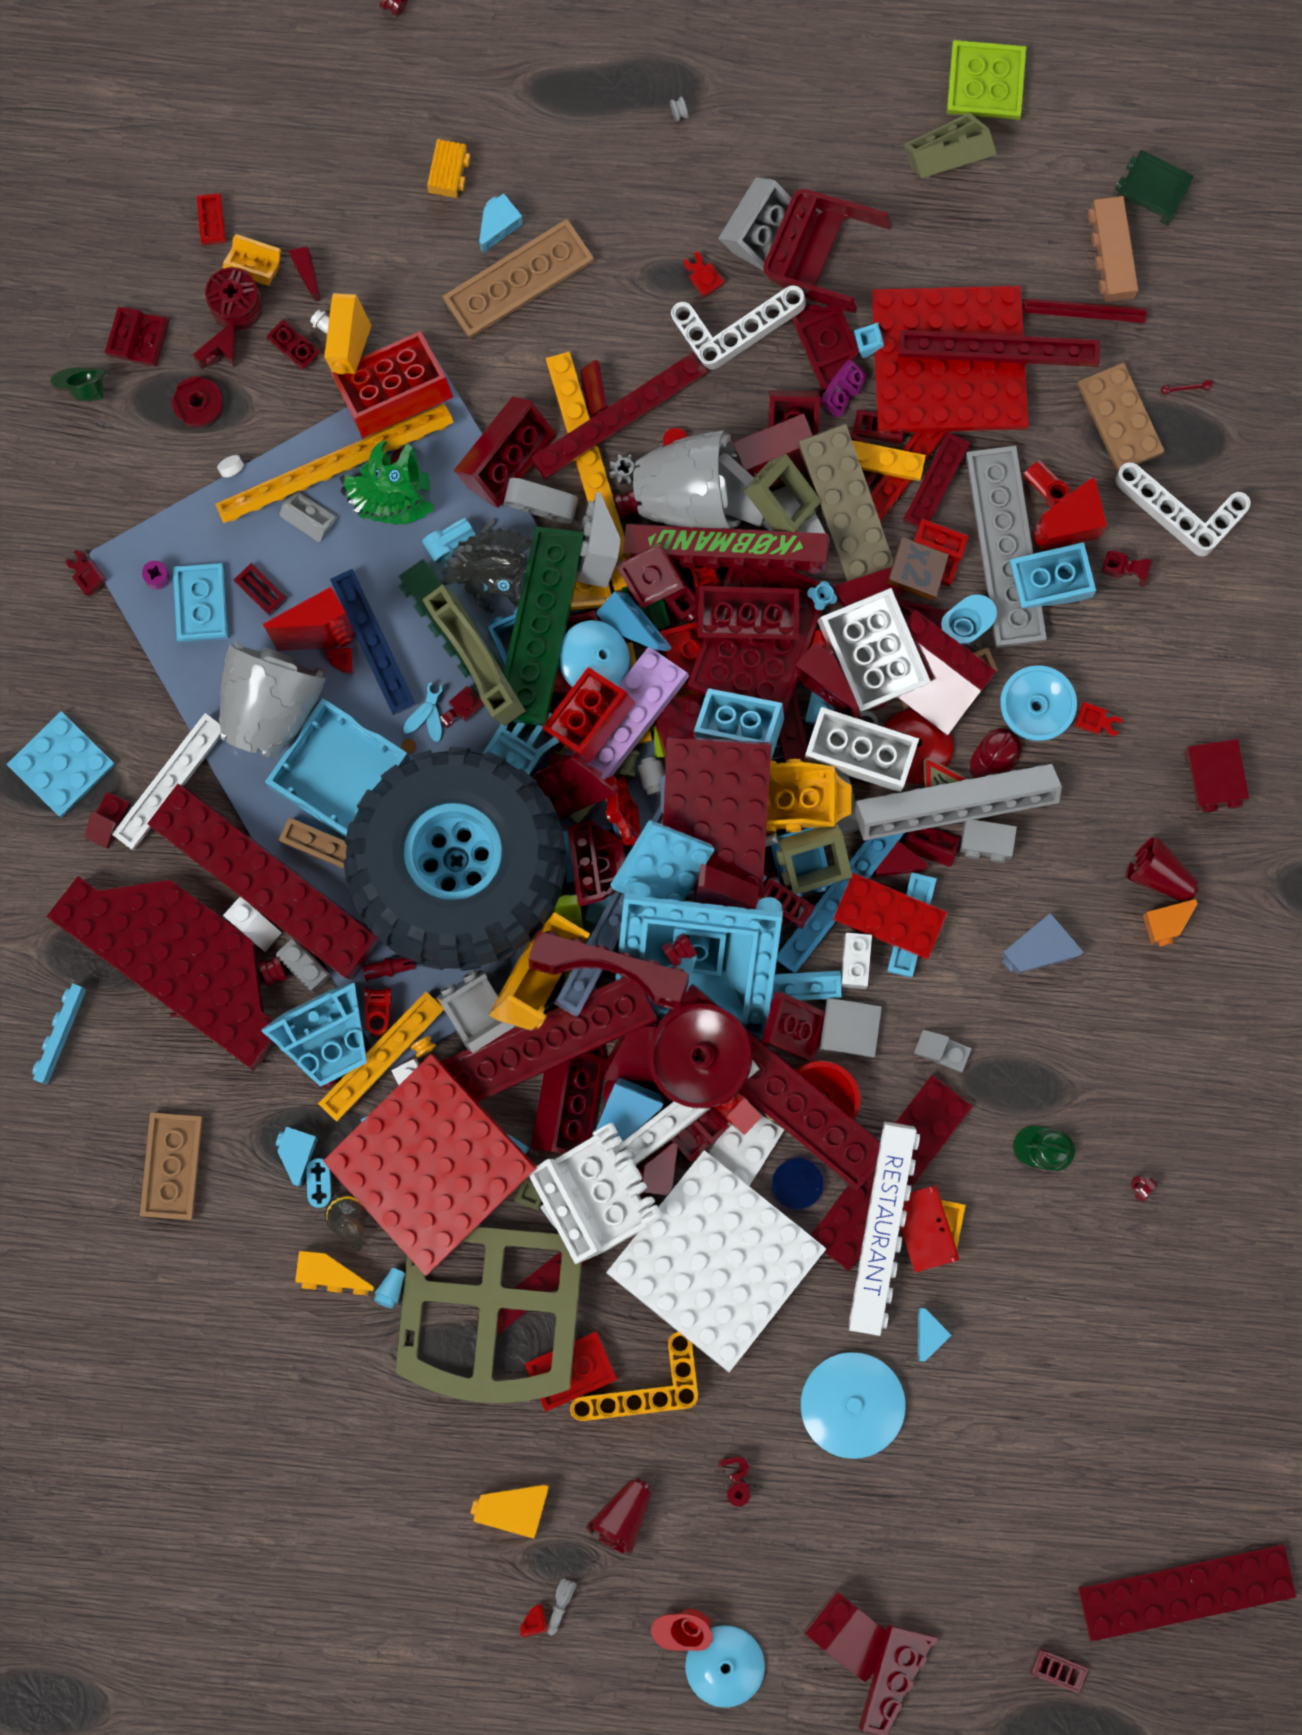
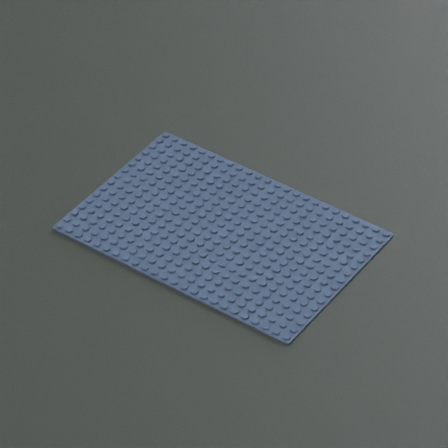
M440 363L439 365L446 376L454 398L421 413L445 404L454 423L448 425L443 430L431 432L420 440L408 442L415 449L420 472L429 474L430 491L420 490L418 493L424 496L425 501L434 504V510L427 513L424 518H420L416 522H409L407 525L401 523L397 525L385 524L381 521L360 518L358 513L353 511L355 505L348 503V497L341 493V488L344 485L341 483L340 477L344 474L351 477L362 476V473H360L361 468L365 463L368 464V461L356 465L351 470L333 475L329 480L319 481L310 485L306 490L298 491L337 517L336 522L321 542L311 538L280 517L282 504L292 494L287 495L283 500L264 505L260 510L248 512L235 521L223 523L216 508V503L362 440L346 407L248 462L234 476L222 477L90 552V558L107 578L105 584L190 731L205 713L219 723L220 682L230 644L234 645L235 640H237L244 647L260 651L262 648H269L277 651L263 623L330 586L336 594L330 579L353 569L416 705L392 715L359 641L355 636L350 644L342 647H351L353 674L340 672L333 667L327 657L326 649L278 651L290 655L293 658V663L313 671L315 668L324 670L323 675L326 677V681L317 702L308 714V718L321 699L324 698L353 717L363 728L379 734L400 749L404 740H413L416 743V750L412 754H408L410 758L408 762L414 759L413 755L428 750H432V753L449 751V747H468L472 752L483 753L500 726V722L491 717L485 705L466 723L461 717L448 729L441 723L442 736L439 742L433 741L430 737L426 720L415 732L406 734L403 731L408 718L420 706L426 703L427 686L430 682L433 685L430 689L433 694L439 692L440 685L443 687V693L439 696L436 705L439 718L445 712L452 709L448 702L466 686L481 700L477 685L468 667L447 635L433 619L422 600L443 585L441 582L444 575L441 573L442 566L448 561L446 559L440 563H435L423 545L422 540L432 532L437 530L443 531L464 517L469 522L475 535L492 519H495L496 523L491 527L495 531L492 534L487 532L472 547V549L490 535L494 536V539L476 553L480 559L476 564L479 565L511 552L518 555L512 557L516 561L514 568L506 569L502 564L503 562L490 566L493 572L488 577L487 568L479 570L474 575L471 571L464 574L454 559L447 570V585H444L456 594L504 674L505 666L488 632L487 626L491 625L490 622L500 616L507 618L514 615V611L518 609L531 543H525L524 537H530L532 541L534 529L538 526L530 513L508 507L504 502L499 508H495L467 488L454 472V469L482 433ZM388 451L386 453L388 456L391 457L394 451ZM500 527L504 529L501 534L497 530ZM511 528L513 532L508 535L507 529ZM516 532H520L523 536L517 537ZM149 561H160L169 571L170 580L163 589H152L143 579L142 569ZM223 563L229 639L178 642L173 567ZM250 563L287 597V600L282 602L277 610L275 609L271 616H268L233 581ZM252 571L248 573L274 600L278 598ZM245 578L241 580L267 607L271 605ZM502 579L508 581L510 589L505 592L500 591L497 587V582ZM483 581L488 586V590L484 592ZM587 609L572 610L570 614L586 611ZM513 628L498 634L507 656ZM555 694L558 702L560 695ZM517 722L508 723L507 730L512 732ZM526 724L518 737L527 742L537 725ZM302 727L291 742L275 758L263 756L260 749L257 753L242 750L220 738L208 753L206 759L250 836L367 926L352 901L344 869L278 841L289 817L345 841L344 836L269 788L265 783L284 753L296 742ZM651 727L652 742L636 745L633 749L640 752L635 766L637 776L635 779L627 778L629 794L638 805L641 833L648 821L652 820L661 803V794L648 796L647 792L643 790L637 768L639 765H642L641 760L655 757L654 732H651ZM543 730L533 747L538 749L553 737L551 735L545 736ZM559 744L557 748L547 751L530 776L533 777L540 768H546L549 765L547 757L556 749L561 751L564 746ZM656 757V760H662L664 770H666L664 757ZM606 799L601 801L584 822L593 821L599 827L613 824L606 815V809L608 808ZM566 817L559 819L563 832L567 831L568 833L567 827L575 825ZM462 831L458 835V840L463 843L468 842L472 834L469 831ZM441 836L436 837L432 845L435 848H442L446 844V839ZM623 843L624 852L630 853L633 845H624ZM453 859V867L458 866L461 868L463 866L462 859ZM429 861L425 865V871L428 873H433L438 869V863L435 861ZM565 876L561 896L576 895L575 885L568 886ZM446 880L442 884V889L446 892H450L456 887V882L453 880ZM689 891L687 896L693 894L694 891ZM587 904L580 906L584 930L591 935L595 925L585 922L589 906ZM381 941L363 965L384 961L386 957L393 959L402 956L390 950ZM528 942L516 950L515 955L501 962L497 960L482 965L481 969H474L477 971L482 970L488 976L487 980L497 996H499ZM323 961L337 987L352 982L355 983L361 1029L372 1047L381 1037L372 1036L365 1025V987H370L371 990L392 988L391 1028L425 992L440 1004L437 996L442 994L441 990L452 983L457 985L464 980L463 976L472 971H461V969L451 968L438 970L424 967L421 963L416 962V970L397 973L391 978L384 976L369 981L365 980L364 975L374 971L363 973V968L361 967L354 978L350 980L344 978ZM416 961L406 962L405 964L413 963ZM445 1011L414 1043L430 1035V1041L434 1044L456 1032ZM381 1018L373 1020L371 1028L373 1030L382 1029L385 1023L384 1020ZM409 1047L388 1070L413 1057L417 1052Z

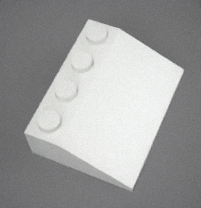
M891 588L822 616L818 620L827 645L835 653L834 656L858 704L860 713L931 682Z

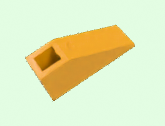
M299 1251L295 1282L302 1283L301 1288L317 1290V1285L328 1286L327 1291L343 1293V1288L353 1289V1294L366 1296L369 1295V1291L376 1290V1287L328 1254Z

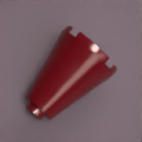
M1156 836L1155 838H1149L1135 853V856H1137L1135 864L1130 862L1125 873V877L1130 881L1182 902L1187 899L1192 900L1199 890L1197 887L1198 881Z
M638 1478L636 1481L629 1480L588 1522L586 1530L591 1535L596 1531L600 1534L599 1541L619 1553L624 1554L626 1551L627 1555L630 1556L634 1550L652 1493L649 1491L650 1486Z

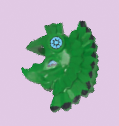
M383 440L372 449L368 464L365 463L360 471L362 476L351 477L344 474L340 477V481L344 485L341 488V493L348 497V503L355 505L353 511L357 512L358 516L362 519L368 518L373 521H381L385 524L391 523L393 525L399 523L407 525L409 522H416L434 510V504L425 501L424 496L418 493L420 490L430 491L429 474L420 472L415 449L408 443H406L401 452L399 460L390 465L391 457L385 452L387 442Z

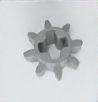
M619 454L616 463L610 462V467L615 469V471L610 473V478L616 477L618 479V486L622 482H627L631 486L634 469L639 466H636V462L633 463L631 461V455L627 458H622ZM625 467L626 470L629 469V473L625 474L620 468Z

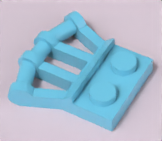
M500 723L498 730L482 754L491 752L506 758L507 763L517 769H523L531 775L543 755L560 742L552 738L536 749L533 746L543 732V726L537 725L527 742H525L518 736L526 724L517 723L513 731L509 732L507 730L508 724L504 726Z

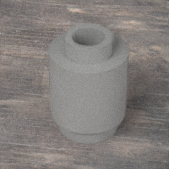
M656 757L641 760L642 765H639L637 768L643 790L647 792L648 796L661 794L660 778L665 775L662 760H656Z

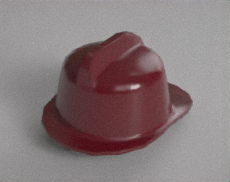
M1001 728L994 729L985 735L970 760V770L973 777L980 778L987 775L1010 772L1021 754L1019 738L1012 731Z

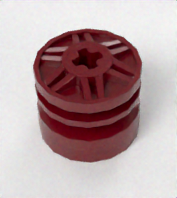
M228 267L220 269L210 277L206 284L205 296L216 322L224 328L231 323L235 331L247 329L255 324L261 315L263 305L260 293L251 275L243 269ZM231 292H236L235 294H233V298H229L231 296Z

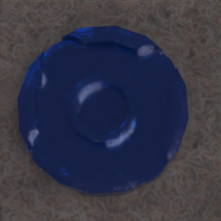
M792 1158L783 1162L776 1169L772 1178V1190L775 1198L783 1206L792 1210H803L812 1206L819 1199L823 1191V1177L820 1170L812 1162L803 1158Z

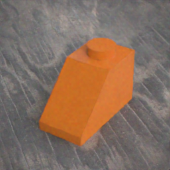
M1196 899L1148 911L1143 915L1151 945L1158 943L1159 947L1174 943L1173 939L1181 934L1196 908Z

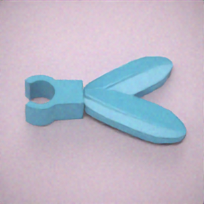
M430 682L427 686L426 703L420 706L408 718L403 731L406 734L415 732L426 720L430 737L433 741L439 742L442 736V727L436 705L439 696L443 693V687L440 685L439 692L433 694L430 691L433 686Z

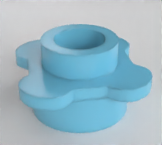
M826 581L821 582L816 588H810L807 592L808 597L814 601V607L817 610H823L826 605L834 604L837 601V596Z

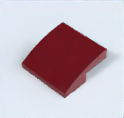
M118 307L104 353L122 360L156 367L170 321L166 317L144 314L137 309Z
M710 1108L669 1140V1142L677 1143V1151L688 1162H692L730 1126L713 1108Z

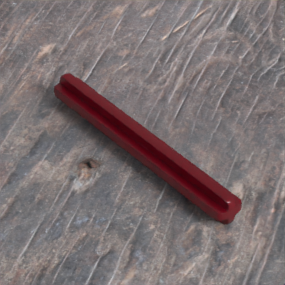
M1031 298L1025 299L1023 308L1025 313L1137 323H1144L1147 318V309Z

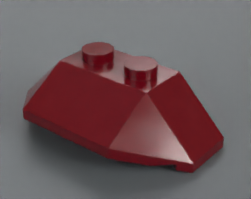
M593 821L568 826L578 906L603 901L616 891L610 884L625 861L622 839L608 830L599 827Z

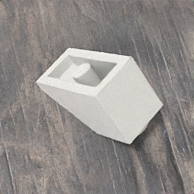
M241 897L223 915L264 952L282 934Z

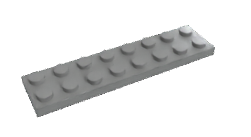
M1016 446L966 452L987 596L993 601L997 611L996 620L992 625L995 647L1001 648L1045 642L1047 638L1042 606L1021 609L1010 565V559L1033 554Z

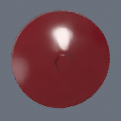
M698 1003L681 1007L680 1011H673L659 1024L650 1042L648 1059L651 1075L664 1095L682 1106L694 1109H707L729 1101L742 1089L751 1071L753 1050L745 1027L733 1014L715 1005Z

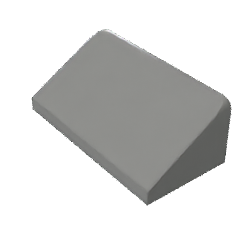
M298 491L294 492L282 504L280 511L281 518L318 542L324 539L337 520L336 516Z

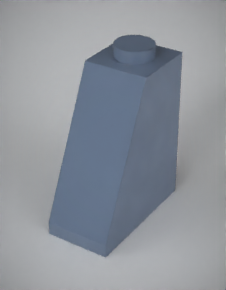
M1050 913L1001 954L1003 958L1001 962L1009 972L1014 971L1018 975L1077 959L1083 951Z

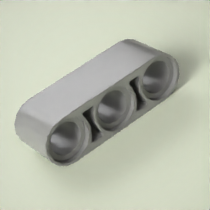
M510 478L504 504L508 507L553 521L571 524L573 523L578 497L527 480Z

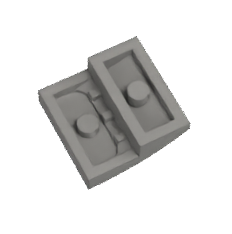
M827 999L820 1049L874 1058L882 1007L845 1000Z

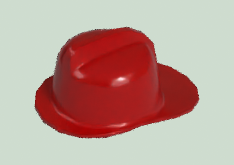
M693 1608L685 1609L679 1614L662 1615L655 1619L651 1626V1634L654 1641L667 1650L702 1651L710 1646L713 1639L710 1629L711 1618L706 1617L704 1613Z

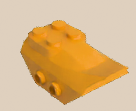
M788 759L786 763L778 764L776 761L771 760L766 834L776 833V830L786 829V832L797 833L801 832V828L835 827L839 820L852 814V786L837 775L835 766L802 762L800 759Z

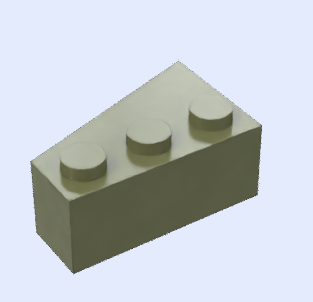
M970 113L904 144L911 170L920 178L930 177L943 171L997 155L989 128Z

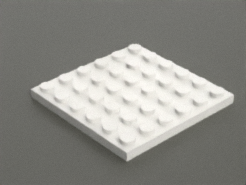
M704 1150L658 1207L662 1216L649 1227L638 1232L606 1273L727 1372H730L826 1248Z

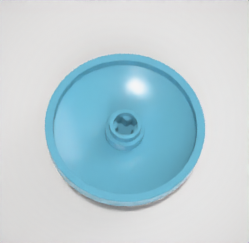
M842 1353L824 1360L807 1378L800 1400L801 1416L811 1438L824 1450L843 1458H864L880 1452L897 1436L905 1416V1396L897 1376L885 1363L863 1353Z

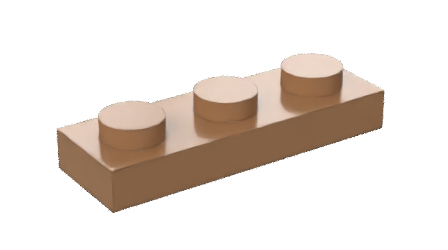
M290 817L288 818L278 840L279 842L344 869L343 861L346 859L345 841Z

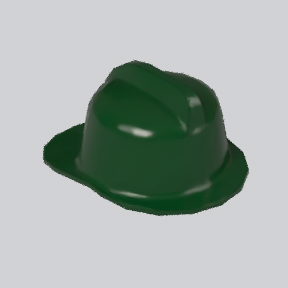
M82 367L64 369L52 376L51 384L56 387L67 388L77 401L101 400L104 396L102 377L105 374V370L102 368L90 369Z
M1028 1126L1018 1132L1013 1141V1150L1016 1157L1023 1164L1030 1167L1060 1171L1067 1168L1075 1156V1146L1072 1139L1066 1133L1055 1129Z

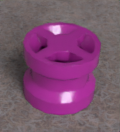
M149 561L142 569V577L150 588L156 590L163 589L169 583V571L160 561Z

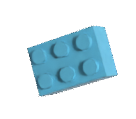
M708 688L694 729L695 738L772 742V759L784 721L782 703Z

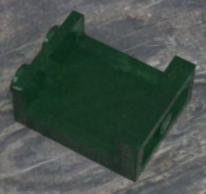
M1140 150L1137 157H1131L1126 167V170L1129 171L1127 177L1121 176L1115 188L1118 191L1117 197L1123 196L1125 199L1161 216L1160 223L1169 226L1194 175Z

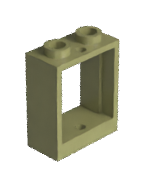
M787 454L771 459L744 488V492L774 531L799 532L803 527L801 524L816 513L815 508L821 502ZM778 477L782 479L801 505L792 518L789 517L768 489Z
M837 823L835 827L815 828L780 839L778 842L780 850L776 851L777 859L780 866L784 865L785 869L784 872H781L782 880L785 887L790 886L794 894L852 877L843 834ZM831 844L835 865L803 875H795L791 856Z

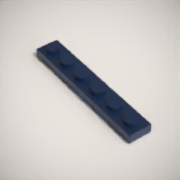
M348 570L331 578L330 581L348 616L353 631L392 715L415 706V701L354 570Z

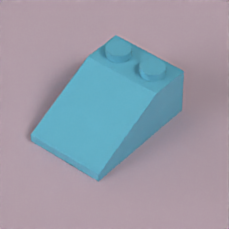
M1084 543L1010 559L1021 609L1066 604L1094 597L1096 588Z

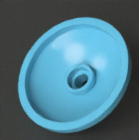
M584 621L566 632L562 643L559 667L562 675L571 687L575 685L587 667H590L619 686L629 672L630 653L624 638L615 628L601 621ZM599 651L604 654V659L599 657Z
M1036 665L1023 668L1009 678L1001 693L1000 708L1004 721L1014 733L1028 740L1046 741L1059 736L1070 726L1076 713L1077 699L1072 684L1062 673L1047 666ZM1038 703L1041 709L1035 711L1032 708V704Z
M727 1625L710 1628L713 1634L710 1646L702 1651L689 1650L687 1653L685 1667L688 1682L695 1694L708 1704L717 1707L740 1705L749 1700L762 1683L765 1671L763 1653L756 1640L740 1628ZM727 1663L730 1665L731 1669L728 1673H723L720 1670L722 1664Z

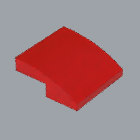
M921 519L913 541L949 555L941 584L950 586L953 582L958 563L962 559L968 535Z

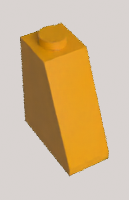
M333 293L324 358L331 371L337 374H355L372 326L357 295Z
M542 1484L481 1494L479 1500L474 1499L470 1514L475 1515L474 1522L535 1538L549 1485Z

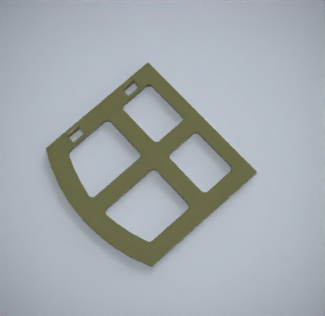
M477 1227L463 1242L482 1243L486 1247L483 1281L479 1286L428 1281L422 1271L407 1256L396 1363L397 1374L433 1392L456 1399L483 1403L530 1401L549 1397L570 1389L582 1262L574 1263L560 1234ZM507 1246L561 1251L562 1261L559 1290L551 1293L504 1288L502 1286L505 1248ZM433 1301L476 1305L479 1307L474 1374L471 1378L438 1369L418 1358L424 1302ZM500 1309L551 1312L556 1315L552 1368L550 1372L516 1380L495 1381L493 1379ZM407 1330L415 1331L414 1346H405Z

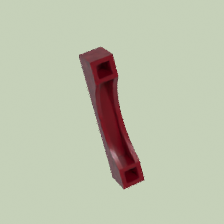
M546 931L545 933L537 932L528 958L529 969L554 976L565 971L581 968H596L614 972L637 984L655 1005L677 1011L681 1009L689 984V973H685L679 967L668 968L661 966L654 960L647 959L643 961L636 959L629 953L621 952L618 954L611 952L607 947L596 945L595 947L586 945L580 939H565L552 931Z

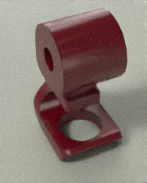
M1108 551L1101 571L1114 578H1122L1124 574H1128V576L1135 574L1140 580L1139 585L1145 587L1153 562L1147 558L1131 562L1128 559V555L1124 553Z
M742 1456L721 1459L718 1463L720 1468L725 1465L739 1463V1469L729 1474L732 1484L728 1487L727 1498L733 1506L742 1507L750 1499L748 1484L742 1480V1477L748 1473L749 1464Z

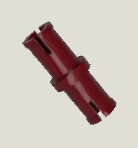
M386 957L384 961L363 965L362 968L363 973L374 971L364 975L365 980L369 981L384 976L391 978L397 973L416 970V962L405 964L413 960L403 957L393 959Z

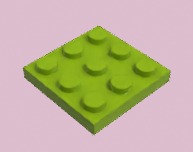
M953 40L947 114L965 115L970 113L973 116L1020 120L1026 46Z

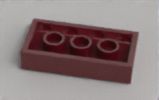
M696 587L697 637L798 640L799 589Z

